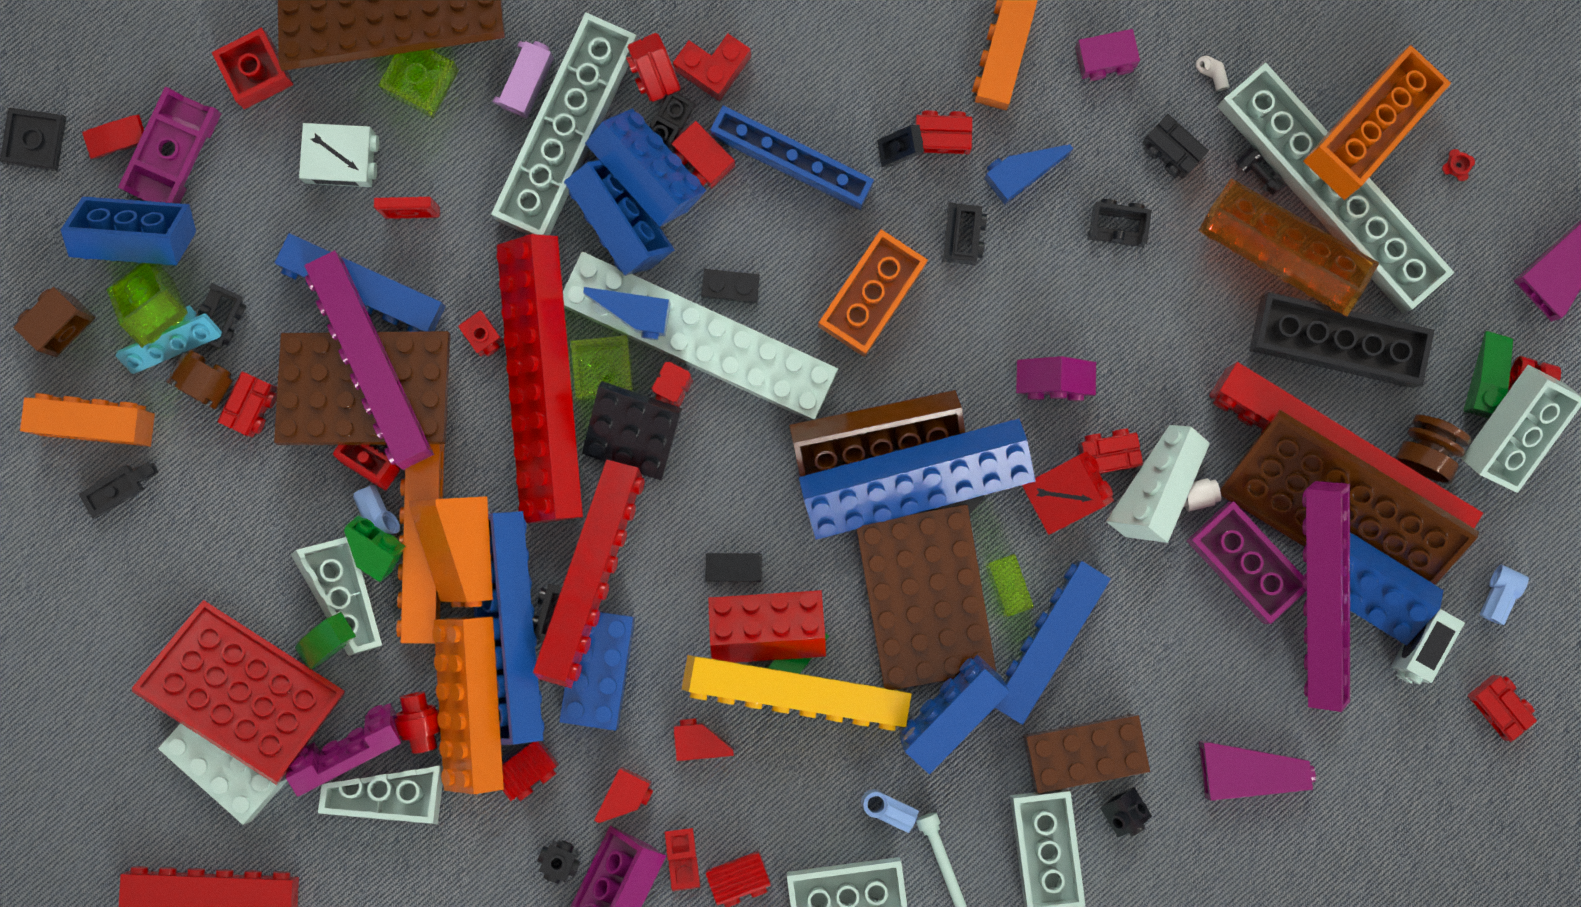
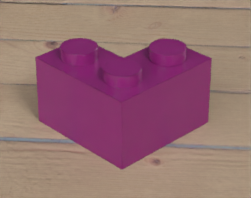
M1064 356L1017 360L1016 393L1027 395L1028 400H1044V395H1050L1052 399L1067 398V401H1084V396H1096V362Z

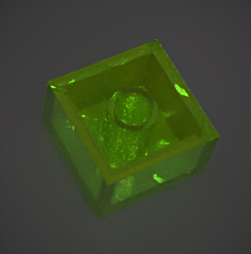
M430 49L395 54L378 86L386 95L434 118L459 69L454 61Z
M627 335L571 341L575 394L578 400L595 399L601 381L635 392L630 340Z

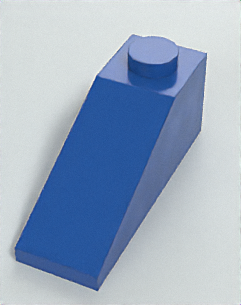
M1068 144L1008 156L1003 161L998 158L986 168L989 172L984 179L1005 205L1069 156L1073 147Z
M584 287L583 293L587 298L637 333H642L641 338L658 340L659 336L666 337L671 305L669 299Z

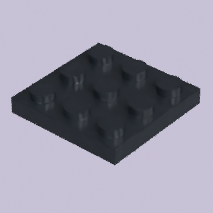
M601 381L598 386L582 454L604 462L610 460L637 467L641 474L661 481L665 473L682 408Z

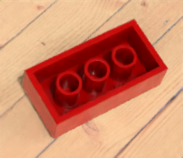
M822 590L708 598L712 659L736 663L826 657Z

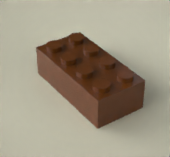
M1136 714L1023 735L1033 788L1038 794L1150 772L1140 718Z

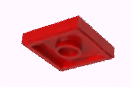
M430 196L374 198V208L385 219L440 217V206Z

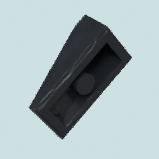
M706 553L705 581L762 582V553Z

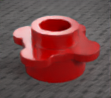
M1453 149L1449 152V159L1442 166V171L1446 175L1451 174L1457 177L1458 181H1465L1469 177L1468 172L1475 165V159L1467 153ZM1457 163L1461 164L1460 168L1456 166Z

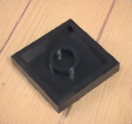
M8 107L0 162L9 165L58 171L66 116Z

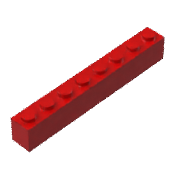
M610 460L605 462L533 673L539 680L572 688L573 682L577 681L580 677L582 670L581 658L589 650L591 644L589 635L592 626L596 627L600 617L599 605L601 600H605L609 591V584L607 582L610 573L615 572L618 564V557L616 555L619 547H623L627 538V531L625 529L628 520L632 521L635 515L636 505L634 502L637 494L640 495L644 488L645 479L637 467Z

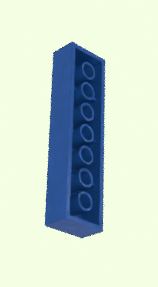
M1020 418L801 476L799 481L815 539L817 540L855 530L863 525L884 522L1035 482L1028 441Z
M523 511L488 514L493 600L482 601V606L474 607V617H493L501 745L544 741V721L541 718L540 707L542 695L539 690L538 678L533 673L537 662L535 651L537 638L533 628L534 608L531 604L530 595L532 581L528 572L529 551L526 547L525 539L527 525Z

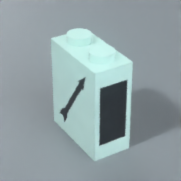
M303 123L299 179L305 184L372 187V179L377 177V164L373 163L374 152H378L379 149L378 135H375L370 126Z
M1440 609L1407 646L1404 644L1401 646L1390 666L1398 671L1396 676L1410 684L1412 682L1419 685L1421 682L1432 683L1465 623Z

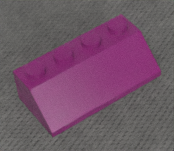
M610 826L570 907H642L666 855L650 844Z

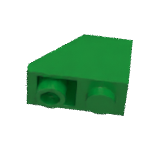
M359 515L347 524L344 529L356 567L379 582L385 579L393 571L406 546L399 542L395 536L385 533L374 526L373 522Z

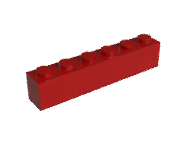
M133 866L130 868V871L120 874L119 907H298L299 877H290L291 872L276 871L273 872V876H263L262 871L247 870L244 871V875H235L234 870L219 869L216 870V874H207L203 868H190L187 870V873H180L174 867H161L159 872L148 871L146 866Z

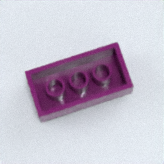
M1234 501L1226 503L1186 540L1263 624H1272L1307 591L1303 587L1304 576Z

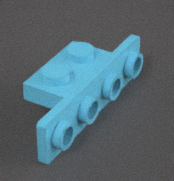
M189 305L180 310L174 309L166 316L157 320L154 318L146 322L142 327L143 331L139 341L118 350L116 357L130 373L135 374L182 354V352H187L215 340L221 336L222 331L207 314L195 317L197 313Z

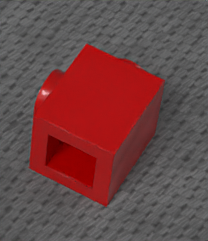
M481 310L458 326L473 349L481 357L484 354L487 357L494 354L501 348L499 344L504 341Z

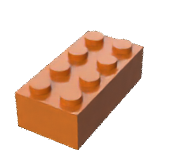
M880 229L819 321L818 327L865 357L926 266L928 259Z
M35 393V398L24 397L20 431L47 437L151 447L155 413L146 411V406L138 405L137 403L120 402L118 407V403L109 402L108 400L92 399L89 401L79 397L63 396V398L49 394Z

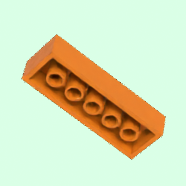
M1412 45L1408 46L1386 67L1303 162L1345 200L1368 180L1449 87L1451 82Z
M493 617L435 619L432 636L435 641L436 652L434 666L437 670L436 695L439 701L438 725L441 733L439 751L442 756L443 771L441 773V780L444 785V791L480 794L504 790Z

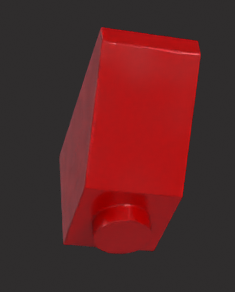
M696 718L681 719L680 725L674 726L677 761L734 756V748L706 724L697 723Z
M621 767L594 821L601 823L636 811L641 804L646 806L654 791L649 788L652 781Z

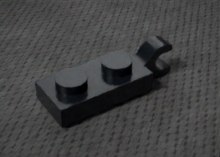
M147 462L134 471L130 465H126L78 495L91 517L96 519L143 491L144 488L140 482L155 476L159 472L154 463L149 464Z

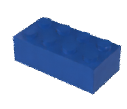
M633 108L602 121L585 142L586 146L659 227L688 212L707 191L700 184L699 179L690 173L682 164L681 159L672 153L663 143L662 138L654 133L645 123L644 118Z
M600 160L585 163L564 181L569 195L578 203L584 212L585 220L593 226L599 236L600 243L608 249L614 259L615 266L624 276L652 269L675 251L662 229Z
M83 196L61 228V234L69 257L177 265L197 232L190 204Z
M1350 533V611L1407 646L1440 610L1444 590Z
M600 612L599 621L596 627L592 626L589 635L591 638L589 650L586 654H583L580 661L582 665L580 677L577 681L573 682L572 688L565 687L560 723L614 731L619 729L636 617Z
M978 654L974 659H967L960 667V673L953 680L951 678L948 679L941 686V693L934 700L929 699L921 707V713L914 721L912 719L908 720L906 727H902L900 730L901 734L899 736L904 752L929 775L1010 692L1003 678Z

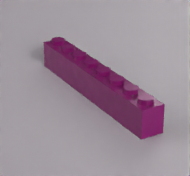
M334 250L304 265L308 272L305 280L311 291L316 290L320 298L316 300V304L322 315H327L331 322L327 325L333 339H338L342 346L338 350L346 365L350 364L354 372L350 374L351 380L357 390L361 388L365 398L361 399L365 410L369 415L373 413L376 423L373 424L374 430L380 440L385 439L388 448L384 449L390 463L392 465L396 463L397 466L404 470L434 455L343 258Z
M1315 481L1304 491L1302 498L1303 507H1306L1303 534L1306 535L1307 543L1303 550V561L1307 562V572L1303 579V587L1307 590V600L1303 607L1304 616L1307 617V627L1304 631V643L1307 644L1304 669L1308 670V680L1305 682L1304 695L1308 697L1309 708L1342 712L1350 703V484Z

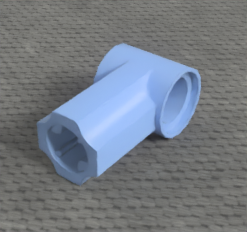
M370 485L353 493V498L362 518L370 520L374 526L387 534L395 535L399 532V521L393 513L386 510L376 485Z
M1502 564L1499 565L1491 577L1490 587L1492 588L1479 615L1491 622L1505 625L1515 600L1522 596L1527 587L1528 576Z
M876 789L868 790L861 799L862 808L870 817L882 820L907 833L913 828L919 810ZM878 796L882 799L880 809L875 811L868 809L869 799Z

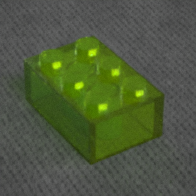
M141 263L106 289L119 325L142 348L148 343L158 340L162 332L170 326L179 324L188 313L173 278L160 264Z

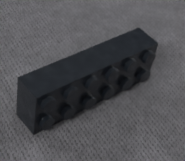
M1267 292L1260 299L1249 351L1415 388L1424 383L1435 330Z

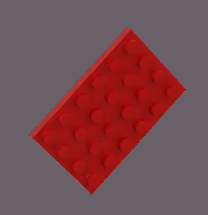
M204 600L132 687L133 693L275 785L280 782L289 770L290 764L300 755L345 694L343 689L312 669L310 670L295 658Z

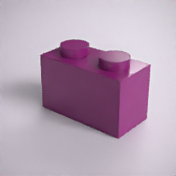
M1133 29L1079 39L1075 46L1082 79L1090 77L1091 81L1105 78L1106 74L1117 72V75L1129 74L1134 71L1133 68H1136L1140 62Z

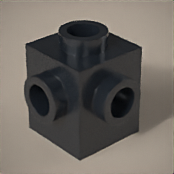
M1135 787L1114 795L1100 807L1117 837L1128 833L1130 836L1137 835L1146 828L1144 823L1152 817Z
M560 839L558 842L552 841L549 847L543 846L537 860V862L541 863L539 872L544 873L543 878L553 883L559 884L560 880L566 882L569 876H575L581 861L577 860V856L580 851L575 850L574 845ZM559 858L562 861V867L554 866L552 864L553 859Z

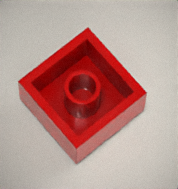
M262 27L211 52L235 101L244 110L294 85L288 71L281 70L278 51L271 37Z

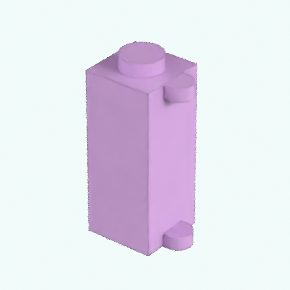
M519 41L517 47L521 49V52L500 98L495 96L492 101L501 106V108L526 119L554 60L549 51L550 48L537 41H534L533 44Z

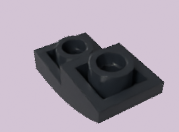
M676 92L666 97L658 114H655L649 125L654 133L662 138L663 143L669 149L696 103Z

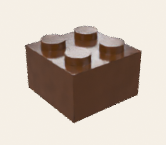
M52 287L39 295L38 302L32 309L25 310L18 317V323L13 328L36 351L57 358L96 317L72 294Z

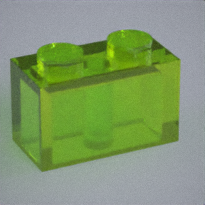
M1015 554L985 564L1004 617L1034 608Z

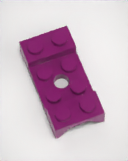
M164 87L118 188L144 201L180 204L186 192L184 187L206 137L211 138L222 113L214 107L205 106L184 97L168 87ZM173 142L175 144L174 153L170 156H163V145Z
M391 703L385 706L378 705L369 710L365 716L364 729L362 727L354 729L346 738L338 742L334 740L327 743L321 751L315 742L307 745L290 764L286 774V779L297 797L401 744L394 722L397 719V713Z

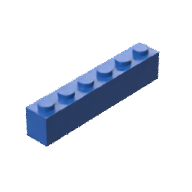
M724 105L710 129L712 138L860 211L873 187L874 179Z
M289 233L275 264L282 268L280 273L294 280H296L297 276L305 278L308 272L304 265L330 253V251ZM343 258L369 314H372L373 310L382 313V320L397 326L398 322L408 325L407 331L409 332L435 331L446 307L442 302Z
M1078 561L1076 565L1071 563L1063 576L1067 579L1062 589L1058 587L1055 589L1049 599V602L1052 603L1047 613L1042 611L1034 624L1037 627L1033 637L1029 635L1026 637L1020 647V650L1023 652L1018 661L1013 660L1005 672L1008 676L1005 684L1010 692L995 708L1022 725L1111 578L1083 561Z

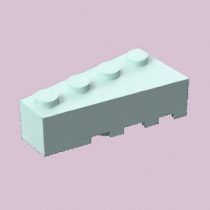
M1169 425L1106 522L1125 537L1168 543L1210 443L1191 426Z
M344 537L305 547L291 553L293 560L326 618L342 612L355 633L356 637L344 647L348 656L382 646L362 571L355 565L347 538Z
M433 766L322 784L318 813L438 824L443 767Z

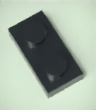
M909 125L877 140L882 167H892L924 153L920 125Z
M704 269L701 297L757 304L760 274Z

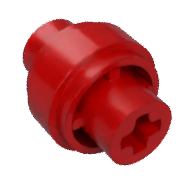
M425 691L401 696L402 711L396 714L397 719L394 720L396 731L401 736V740H409L413 754L437 748L434 734L440 732L438 725L439 709H436L434 704L428 705Z

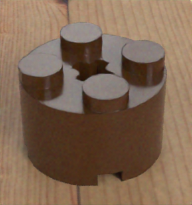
M189 350L187 354L182 352L165 382L172 385L176 381L177 383L174 387L178 388V390L205 405L208 401H211L210 407L216 410L233 382L230 379L231 373L217 364L213 368L204 364L206 359L192 350Z

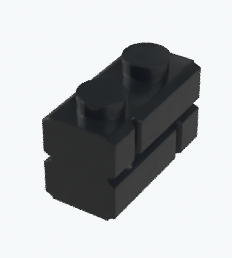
M1169 114L1142 141L1145 145L1144 151L1151 158H1159L1166 164L1164 168L1174 178L1179 176L1182 180L1209 152L1206 147Z

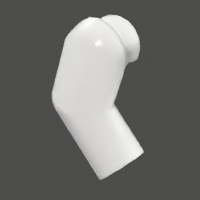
M1210 56L1198 58L1196 61L1197 70L1213 78L1216 92L1230 88L1222 62Z

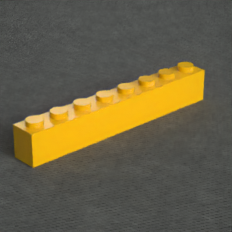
M687 655L681 688L690 692L689 697L694 699L707 700V695L718 697L717 702L734 705L735 700L745 701V707L762 709V704L772 705V711L789 714V709L799 710L800 716L816 718V713L826 714V720L843 722V717L853 719L852 724L869 727L870 722L879 723L878 728L895 731L896 726L906 727L912 693L900 690H889L882 687Z

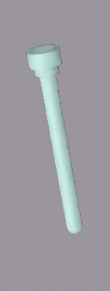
M931 812L917 818L916 823L919 831H923L924 835L928 836L954 906L967 907L938 833L941 822L937 812Z

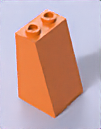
M487 496L409 501V507L440 602H451V607L482 606V601L493 600Z

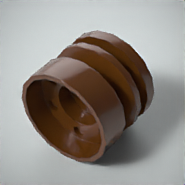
M1416 414L1412 421L1415 427H1410L1407 433L1417 443L1403 441L1395 459L1426 478L1450 484L1459 465L1449 455L1463 457L1466 451L1462 447H1467L1472 438L1463 430L1445 420Z

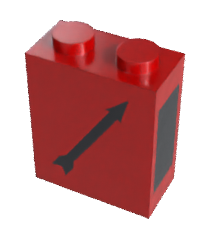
M1088 451L1036 477L1035 482L1022 485L1048 535L1114 501L1110 485L1103 481L1098 472L1099 465L1096 459L1089 455Z

